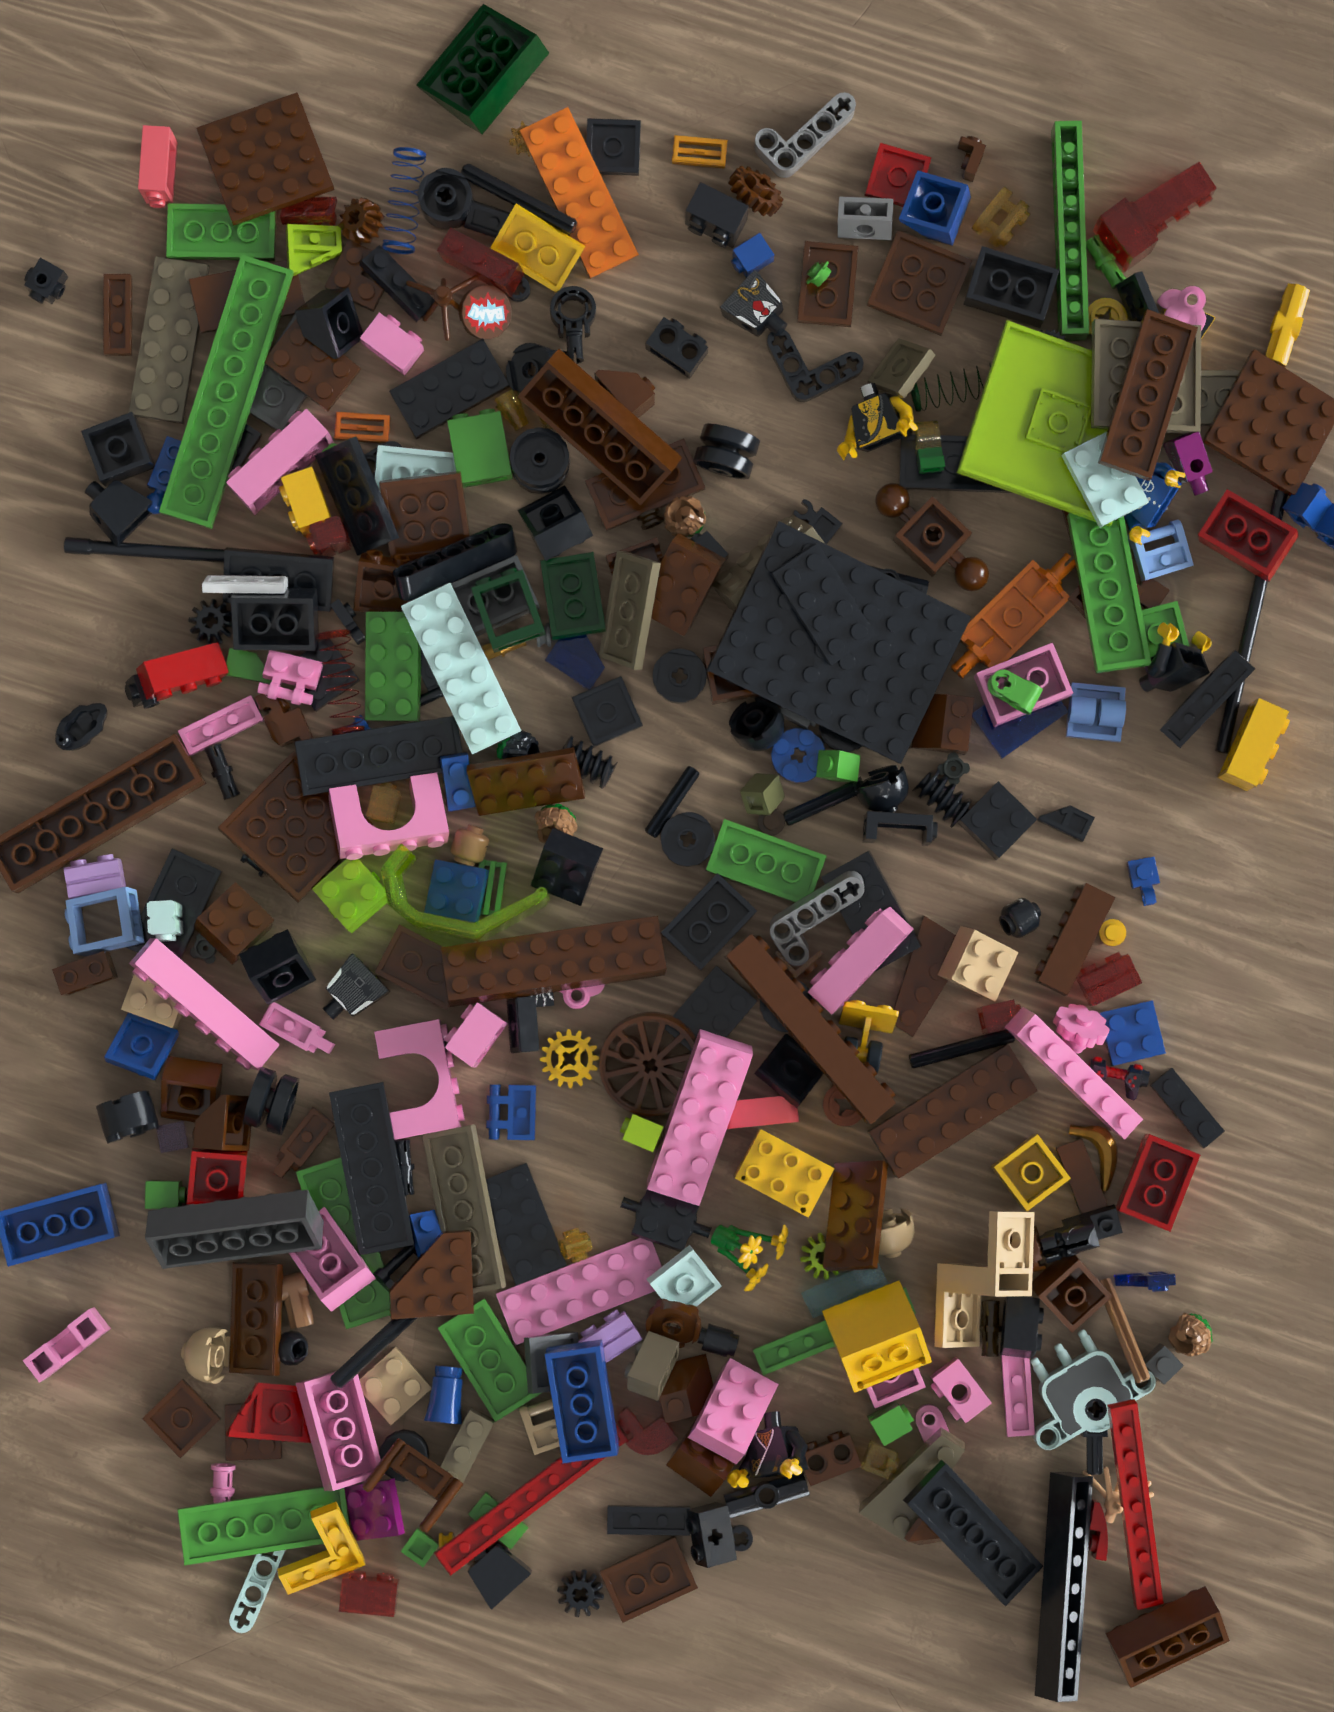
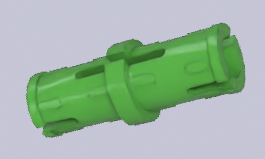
M1095 235L1094 239L1092 237L1086 241V248L1096 262L1095 267L1097 270L1102 271L1111 288L1115 289L1117 284L1126 279L1114 261L1116 257L1113 253L1110 254L1099 235Z

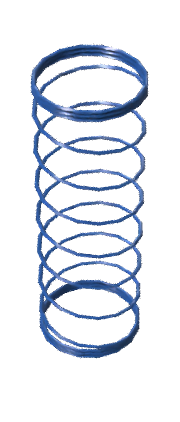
M398 147L393 150V154L398 158L426 161V153L422 150L410 147ZM397 151H410L421 157L401 155ZM400 161L392 162L394 165L398 166H415L417 168H419L418 165H421H413L410 163ZM394 162H397V163H405V164H409V165H400V164H395ZM419 168L423 172V174L415 178L398 174H392L390 176L397 179H413L419 182L416 179L422 177L424 175V171L421 168ZM394 176H403V177H407V178H399V177H394ZM396 187L389 188L391 191L411 192L418 196V194L414 193L415 191H418V189L409 191L406 189ZM392 189H401V190H405V191H397V190H392ZM389 200V201H387L388 203L394 204V205H409V206H412L413 204L419 203V201L416 202V203H411V204H407V203L400 202V201H394V200ZM391 213L386 214V216H388V217H393V218H407V219H410V220H412V221H414V220L411 219V218L417 216V215H414V216L406 217V216H402V215H398V214H391ZM417 224V226H416L415 228H413V229H408V230H404V229H400V228H396V227H384V228L387 229V230H391V231H406V232L412 234V235L415 237V240H416V236H415L413 233L409 232V231L416 229V228L418 227V224ZM383 240L382 248L386 251L397 254H412L415 252V247L409 244L414 241L403 243L394 240ZM387 245L402 246V247L410 248V249H412V250H397V249H392V248H389V247H386V246H387Z

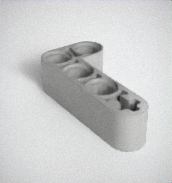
M845 92L837 94L787 142L773 129H761L756 134L754 143L757 156L777 176L781 178L792 176L851 121L856 107L854 97ZM839 105H840L841 107L848 106V110H847V111H846L845 109H842V110L837 114ZM827 122L831 128L827 131H821L818 129L817 124ZM770 139L774 145L770 148H763L760 145V141ZM801 140H807L812 146L808 149H802L797 143ZM781 158H788L791 160L792 165L782 167L778 161Z
M847 871L779 912L771 919V938L789 964L800 966L809 958V946L803 936L804 932L862 897L864 881L858 872ZM847 882L856 884V889L847 888ZM825 895H832L836 898L835 902L831 905L823 904L821 899ZM803 909H808L813 914L809 919H801L798 913ZM784 923L789 926V930L786 933H778L774 929L775 926ZM793 946H800L804 949V952L801 955L794 956L789 950Z

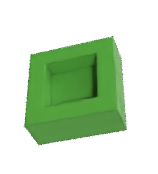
M417 1527L401 1552L421 1567H424L439 1546V1542Z

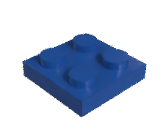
M435 859L424 913L478 923L489 870Z
M1153 1000L1099 1013L1106 1019L1105 1025L1110 1029L1105 1042L1111 1066L1166 1054Z
M128 1012L104 1056L105 1062L156 1080L179 1036V1032L174 1028Z

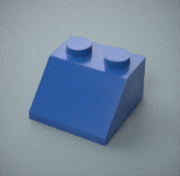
M917 170L899 221L928 239L953 246L971 199L968 185Z

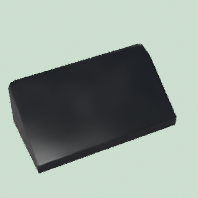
M535 997L507 999L510 1052L538 1051L539 1035Z

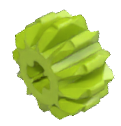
M818 1233V1243H815L812 1237L807 1238L808 1242L812 1245L811 1249L807 1246L801 1247V1250L809 1253V1256L800 1257V1261L811 1262L805 1266L804 1270L809 1272L815 1267L813 1272L814 1278L817 1279L822 1270L823 1277L827 1280L829 1279V1273L823 1268V1263L817 1262L819 1258L816 1257L817 1252H823L826 1243L823 1240V1234ZM832 1271L836 1276L839 1274V1271Z

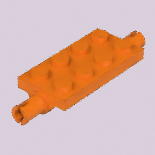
M1065 553L1051 569L1047 568L1046 570L1032 560L968 623L960 639L967 647V651L951 665L954 672L964 665L957 674L960 678L963 679L978 662L990 668L1008 661L1069 601L1068 598L1070 596L1063 590L1061 581L1076 567V563L1073 559L1067 566H1064L1071 558L1068 553Z

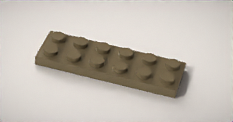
M155 256L129 412H133L136 417L183 424L199 333V324L189 279L207 276L210 268L207 264Z
M476 1125L423 1134L422 1137L441 1232L471 1231L473 1293L505 1288V1276Z

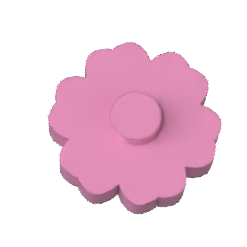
M1069 1004L1068 1008L1059 1007L1053 1023L1057 1026L1056 1032L1062 1036V1041L1076 1054L1081 1053L1087 1047L1093 1048L1095 1044L1103 1045L1110 1031L1105 1025L1106 1019L1097 1011H1089L1084 1005Z

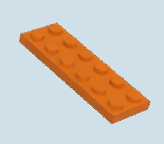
M566 107L521 129L519 132L556 209L577 221L575 231L569 234V236L586 246L580 255V259L589 278L591 279L638 256L639 254L569 108Z

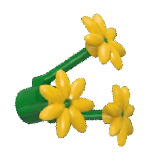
M783 1224L782 1232L779 1236L773 1235L772 1237L742 1230L733 1225H730L728 1228L719 1225L712 1235L711 1244L718 1247V1253L726 1256L746 1273V1277L750 1280L744 1291H752L756 1284L760 1283L761 1277L766 1275L768 1263L759 1268L758 1271L749 1268L751 1262L753 1264L757 1263L756 1254L763 1251V1247L759 1246L761 1240L771 1242V1245L777 1246L776 1260H778L784 1254V1245L787 1243L786 1238L789 1231L787 1226ZM737 1235L749 1237L748 1244L740 1243V1238ZM735 1248H738L742 1255L738 1259L729 1250L734 1251Z

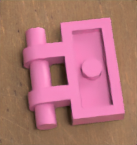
M269 650L262 675L264 679L272 680L270 684L260 682L258 693L265 694L267 698L274 700L277 698L290 700L292 704L299 706L301 703L311 705L313 695L304 693L305 688L316 691L323 663ZM281 683L294 685L296 687L294 690H291L280 686Z

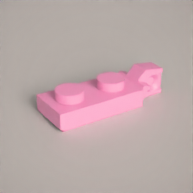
M276 1002L269 1005L259 1023L263 1028L305 1051L309 1050L314 1053L319 1048L330 1054L335 1046L334 1043L323 1038L326 1031L320 1029V1026Z

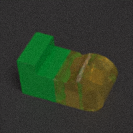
M938 421L916 422L915 424L918 429L915 431V445L919 474L943 471L945 461L942 453Z

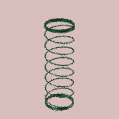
M976 366L978 375V399L980 394V382L982 388L984 387L979 375L978 366ZM963 368L964 378H965V400H964V401H962L961 398L959 397V394H958V392H957V389H956V387H955V383H954V380H953L952 372L950 371L951 382H952V402H951V404H949L950 406H951L952 403H953V396H954L953 385H954L955 391H956V393H957V395H958V398L960 399L961 402L964 403V402L966 401V396H967V386H966V382H967L968 388H969V390H970V393H971V395L973 396V394H972V392H971V389H970V387H969L968 381H967V377H966L965 369H964V368ZM937 374L938 386H939V405H938V407H939V406H940V388H941V391H942L943 396H944V398H945V400H946L947 403H948V401H947V399H946V397H945V395H944V392H943V389H942V386H941V383H940L939 375ZM924 377L925 391H926V407H925V410H926V408H927V390H928L930 399H931V401H932V403H933L934 406H935V404H934V402H933V400H932V398H931V395H930V392H929V389H928V386H927L926 378ZM915 383L911 391L916 412H921L923 408L921 407L918 386Z

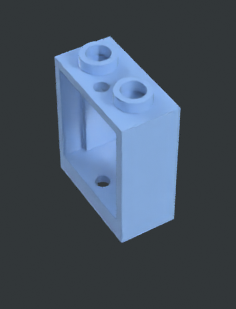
M121 887L65 900L66 909L64 914L70 928L68 941L73 954L89 956L101 951H111L145 943L136 889ZM117 899L122 936L87 944L81 907Z

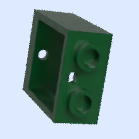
M516 568L506 570L501 573L502 577L491 580L490 577L476 581V586L471 588L494 653L546 635L523 569L519 571ZM519 581L534 623L495 637L480 594Z

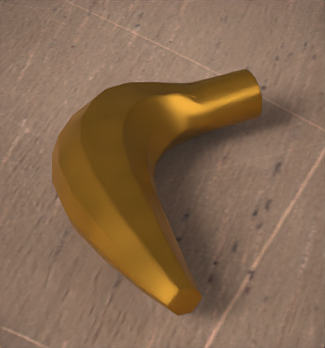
M1070 1124L1069 1135L1087 1139L1096 1147L1100 1162L1102 1191H1108L1117 1165V1145L1115 1139L1106 1128L1101 1126H1077Z

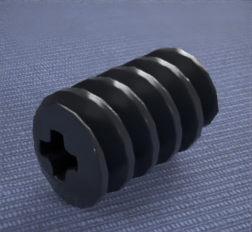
M570 736L563 749L574 747L578 766L581 770V778L585 779L590 774L591 784L600 779L599 787L601 789L605 788L617 763L612 764L613 756L609 755L603 760L602 750L592 755V745L584 751L583 741L574 746V737Z
M937 768L929 772L912 791L921 788L918 797L921 799L929 796L926 804L928 806L937 803L934 812L937 814L944 810L945 814L942 820L946 821L953 818L950 826L952 828L968 812L972 800L968 798L961 801L964 792L959 791L954 794L956 785L953 783L945 786L948 777L944 776L938 779L940 770Z

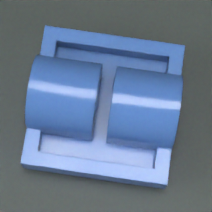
M1070 683L1073 694L1069 697L1066 737L1121 742L1122 728L1126 715V688Z

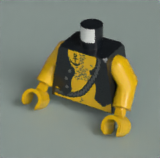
M875 383L862 386L860 390L864 401L852 406V415L849 418L844 442L837 448V452L842 460H845L848 453L852 458H856L858 456L855 450L856 446L859 450L870 452L913 434L912 430L916 431L918 427L914 423L912 407L898 396L888 393L879 394Z

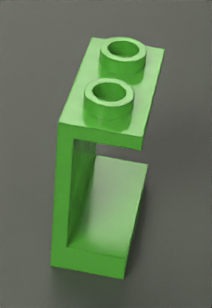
M485 409L479 411V415L469 416L467 413L452 416V420H447L456 471H461L463 488L513 479L501 411L495 412V409Z

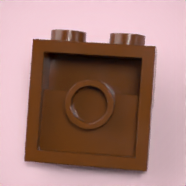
M368 550L367 553H362L358 563L353 611L403 612L401 606L410 602V600L405 601L398 597L393 571L397 567L410 562V557L404 554H396L393 558L385 557L378 550Z

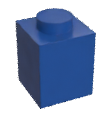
M758 233L733 249L731 263L739 274L743 272L747 278L754 270L758 272L774 262L775 255L761 233Z

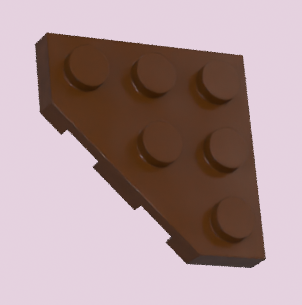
M470 1230L441 1232L433 1244L408 1268L404 1276L389 1289L391 1320L474 1314Z

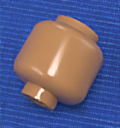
M468 824L467 829L460 828L456 831L450 848V852L455 856V861L475 866V863H481L484 860L490 842L489 838L483 835L484 829Z

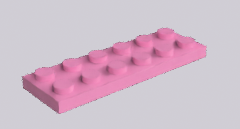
M637 1238L498 1292L496 1296L515 1345L524 1342L525 1337L544 1335L654 1292L655 1290L649 1284L647 1278L660 1269L662 1265L653 1242Z

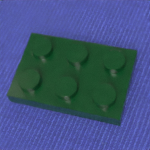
M594 552L552 558L547 561L540 560L552 640L606 632Z

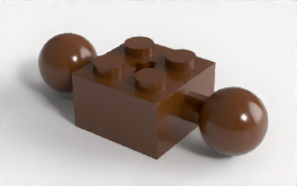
M889 483L878 490L875 498L878 511L889 518L899 517L906 523L895 535L893 541L931 577L947 562L955 569V581L962 589L977 591L986 585L989 578V569L986 563L977 557L966 558L958 551L970 538L972 532L933 496L916 512L909 505V493L902 485ZM935 532L938 535L936 538L937 542L929 541L926 533L931 535Z

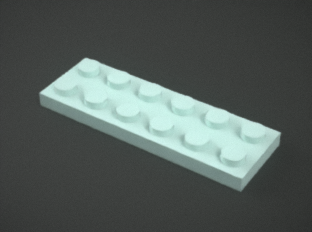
M451 583L402 605L401 608L472 755L521 732L519 724Z

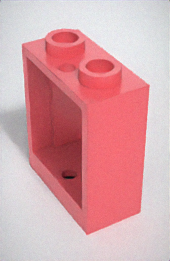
M143 125L138 190L146 204L153 208H165L168 203H173L178 142L170 127Z

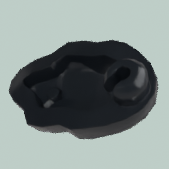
M94 703L87 706L79 705L73 709L69 715L60 721L55 735L56 745L62 750L74 751L90 744L91 740L103 731L104 722L108 714L106 706L102 703Z

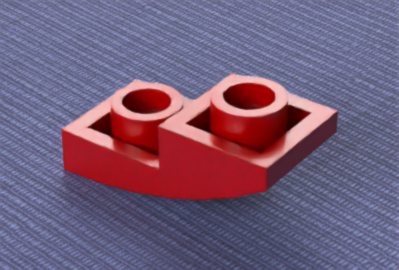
M1092 1499L1090 1530H1094L1095 1535L1091 1534L1088 1550L1092 1551L1091 1556L1093 1558L1106 1561L1108 1552L1106 1519L1101 1504L1097 1500Z

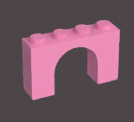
M437 773L410 776L409 790L414 815L405 826L396 830H381L366 821L361 811L356 785L329 788V805L340 859L356 860L363 855L374 854L375 856H383L390 851L401 850L409 852L417 847L428 846L435 848L448 843L449 829Z
M437 1019L374 1032L379 1059L411 1053L421 1054L434 1064L439 1076L438 1089L428 1103L417 1108L390 1113L394 1139L397 1140L461 1127L460 1121H465L462 1104L457 1105L455 1094L460 1093L457 1078L451 1077L450 1067H454L453 1055L445 1048L444 1039L448 1035L447 1025L441 1024V1020Z

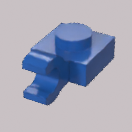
M1155 856L1128 861L1127 867L1132 889L1140 888L1143 906L1157 903L1152 886L1160 883Z

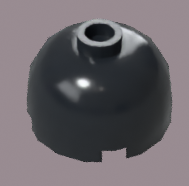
M760 696L755 697L754 702L747 704L745 701L733 711L729 719L730 732L734 739L745 749L758 752L774 746L784 733V717L778 705Z
M897 765L881 767L868 772L871 777L862 781L860 776L858 782H853V788L859 802L865 808L874 812L893 813L898 810V805L908 795L909 784L904 766H901L899 770Z

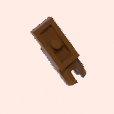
M265 694L255 697L259 710H271L269 714L263 717V720L272 740L279 746L285 747L294 743V741L313 738L303 712L299 707L289 711L291 707L285 699L277 698L274 700L267 698Z

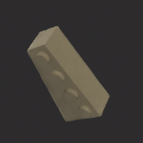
M940 1428L915 1451L912 1457L899 1466L895 1473L881 1483L868 1498L860 1503L859 1513L907 1542L904 1537L918 1519V1516L903 1499L941 1459L953 1470L965 1451V1442L945 1429Z

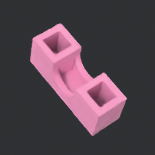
M95 1307L90 1308L70 1323L61 1333L25 1358L23 1362L40 1383L111 1328Z

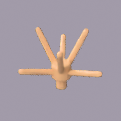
M1104 1467L1106 1491L1094 1477L1093 1486L1105 1498L1104 1507L1106 1512L1104 1516L1106 1522L1113 1523L1116 1514L1121 1513L1123 1507L1120 1505L1118 1482L1116 1483L1115 1491H1112L1109 1468ZM1083 1470V1475L1091 1476L1087 1473V1470ZM1149 1492L1150 1498L1154 1496L1153 1492Z

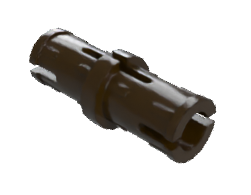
M982 1300L983 1319L982 1325H980V1331H982L981 1356L997 1357L999 1356V1332L1002 1331V1326L999 1325L1000 1301Z

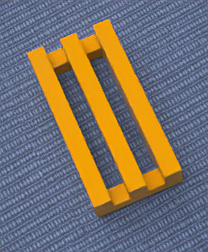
M674 135L672 164L725 169L728 140ZM679 144L722 148L721 151L681 148ZM678 154L717 157L721 159L714 160L678 156Z

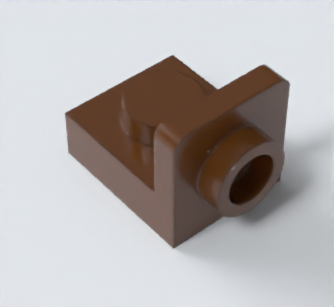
M961 136L958 144V149L968 152L964 157L961 169L965 170L963 179L970 182L974 181L986 145L982 144L980 139L973 136H967V138Z

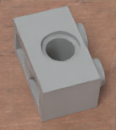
M839 197L838 238L891 240L893 199Z

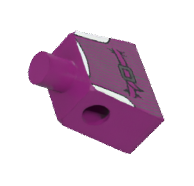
M1200 433L1184 434L1163 443L1172 467L1176 471L1185 473V477H1179L1178 481L1181 483L1189 482L1194 496L1209 491L1205 475L1212 473V467ZM1191 462L1194 465L1193 471L1190 469Z

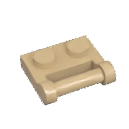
M552 1399L529 1407L527 1404L520 1406V1414L534 1455L560 1447L555 1418L535 1425L531 1418L554 1410Z

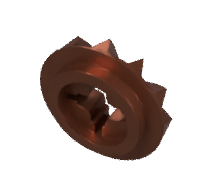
M834 1085L826 1092L823 1099V1109L826 1117L831 1122L839 1126H850L862 1119L852 1109H845L841 1115H838L840 1105L834 1101V1098L841 1100L845 1098Z

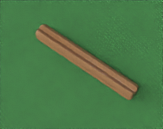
M1110 1278L1100 1280L1113 1296L1104 1305L1136 1383L1145 1382L1150 1378V1374Z

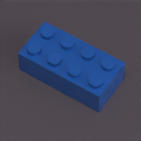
M107 1183L0 1211V1239L8 1267L120 1236Z
M602 1339L547 1347L545 1359L562 1463L617 1456L620 1447Z

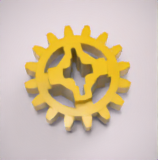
M567 1029L566 1036H562L558 1031L556 1032L558 1039L554 1041L552 1038H548L547 1040L551 1044L550 1047H542V1050L547 1053L546 1057L540 1058V1061L547 1062V1066L542 1071L551 1072L549 1081L555 1078L559 1079V1087L564 1082H567L568 1087L572 1088L575 1081L580 1086H583L582 1078L585 1077L591 1080L592 1077L589 1071H597L598 1069L595 1065H592L593 1061L599 1060V1056L592 1054L597 1049V1046L588 1045L591 1040L589 1036L584 1040L581 1039L582 1031H578L576 1036H572L571 1029ZM567 1040L578 1042L573 1048H565L561 1044V1042ZM579 1049L574 1058L576 1064L574 1066L568 1064L560 1069L565 1061L563 1054L565 1052L571 1054ZM585 1049L588 1053V1064L586 1067L581 1063V1054ZM553 1050L558 1054V1064L555 1068H553L551 1061ZM566 1070H575L579 1074L575 1077L562 1076Z

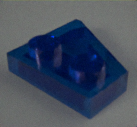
M587 635L559 639L545 659V662L588 690L593 688L605 670Z
M1168 1271L1114 1275L1115 1286L1148 1287V1290L1159 1292L1169 1291V1286L1176 1285L1175 1274Z

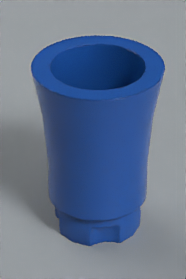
M435 1366L436 1377L432 1379L431 1394L424 1421L462 1424V1368Z

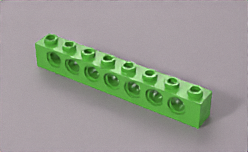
M1082 120L1055 121L1051 129L1055 262L1056 269L1060 270L1056 280L1058 332H1060V336H1065V341H1085L1089 335Z

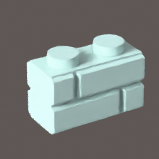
M172 900L149 901L147 903V916L150 917L147 920L148 933L156 936L160 942L176 941V936L183 934V921L180 920L183 917L182 905Z

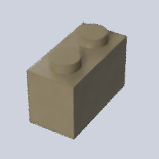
M648 1331L645 1340L638 1342L635 1351L634 1363L629 1362L624 1377L627 1378V1390L658 1401L679 1357V1342Z

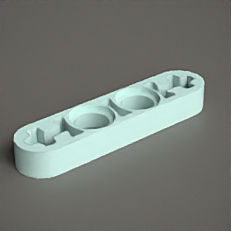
M286 1550L274 1551L273 1556H278L277 1560L270 1555L256 1554L230 1615L229 1622L234 1631L245 1633L255 1624ZM262 1560L270 1562L272 1572L266 1576L259 1574L257 1571L258 1562ZM250 1586L258 1587L261 1591V1598L258 1601H250L246 1597L247 1588ZM241 1602L248 1607L256 1608L255 1612L252 1609L249 1610L246 1619L250 1623H245L242 1627L238 1625L239 1620L235 1618L236 1615L240 1616L245 1609V1606H240Z

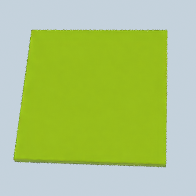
M1006 320L956 473L1096 522L1061 456L1063 453L1108 431V429L1091 428L1092 350ZM1113 521L1110 522V523H1108V524H1106V526H1109V527H1110V526L1112 525Z

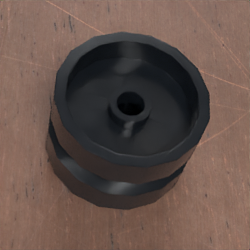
M704 424L700 440L705 446L697 447L693 463L707 471L735 479H749L753 463L748 458L756 456L760 440L739 429L719 424Z
M536 427L524 431L515 439L510 451V465L513 477L521 488L535 494L550 493L563 485L569 475V451L566 442L558 433L548 428ZM536 459H538L539 461L545 459L542 463H537L535 461Z
M261 1067L249 1095L243 1124L258 1128L262 1125L267 1115V1131L282 1135L294 1109L299 1078L285 1074L280 1078L276 1087V1071Z

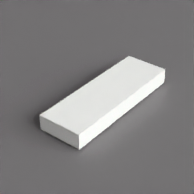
M207 575L202 583V593L284 594L288 587V577Z

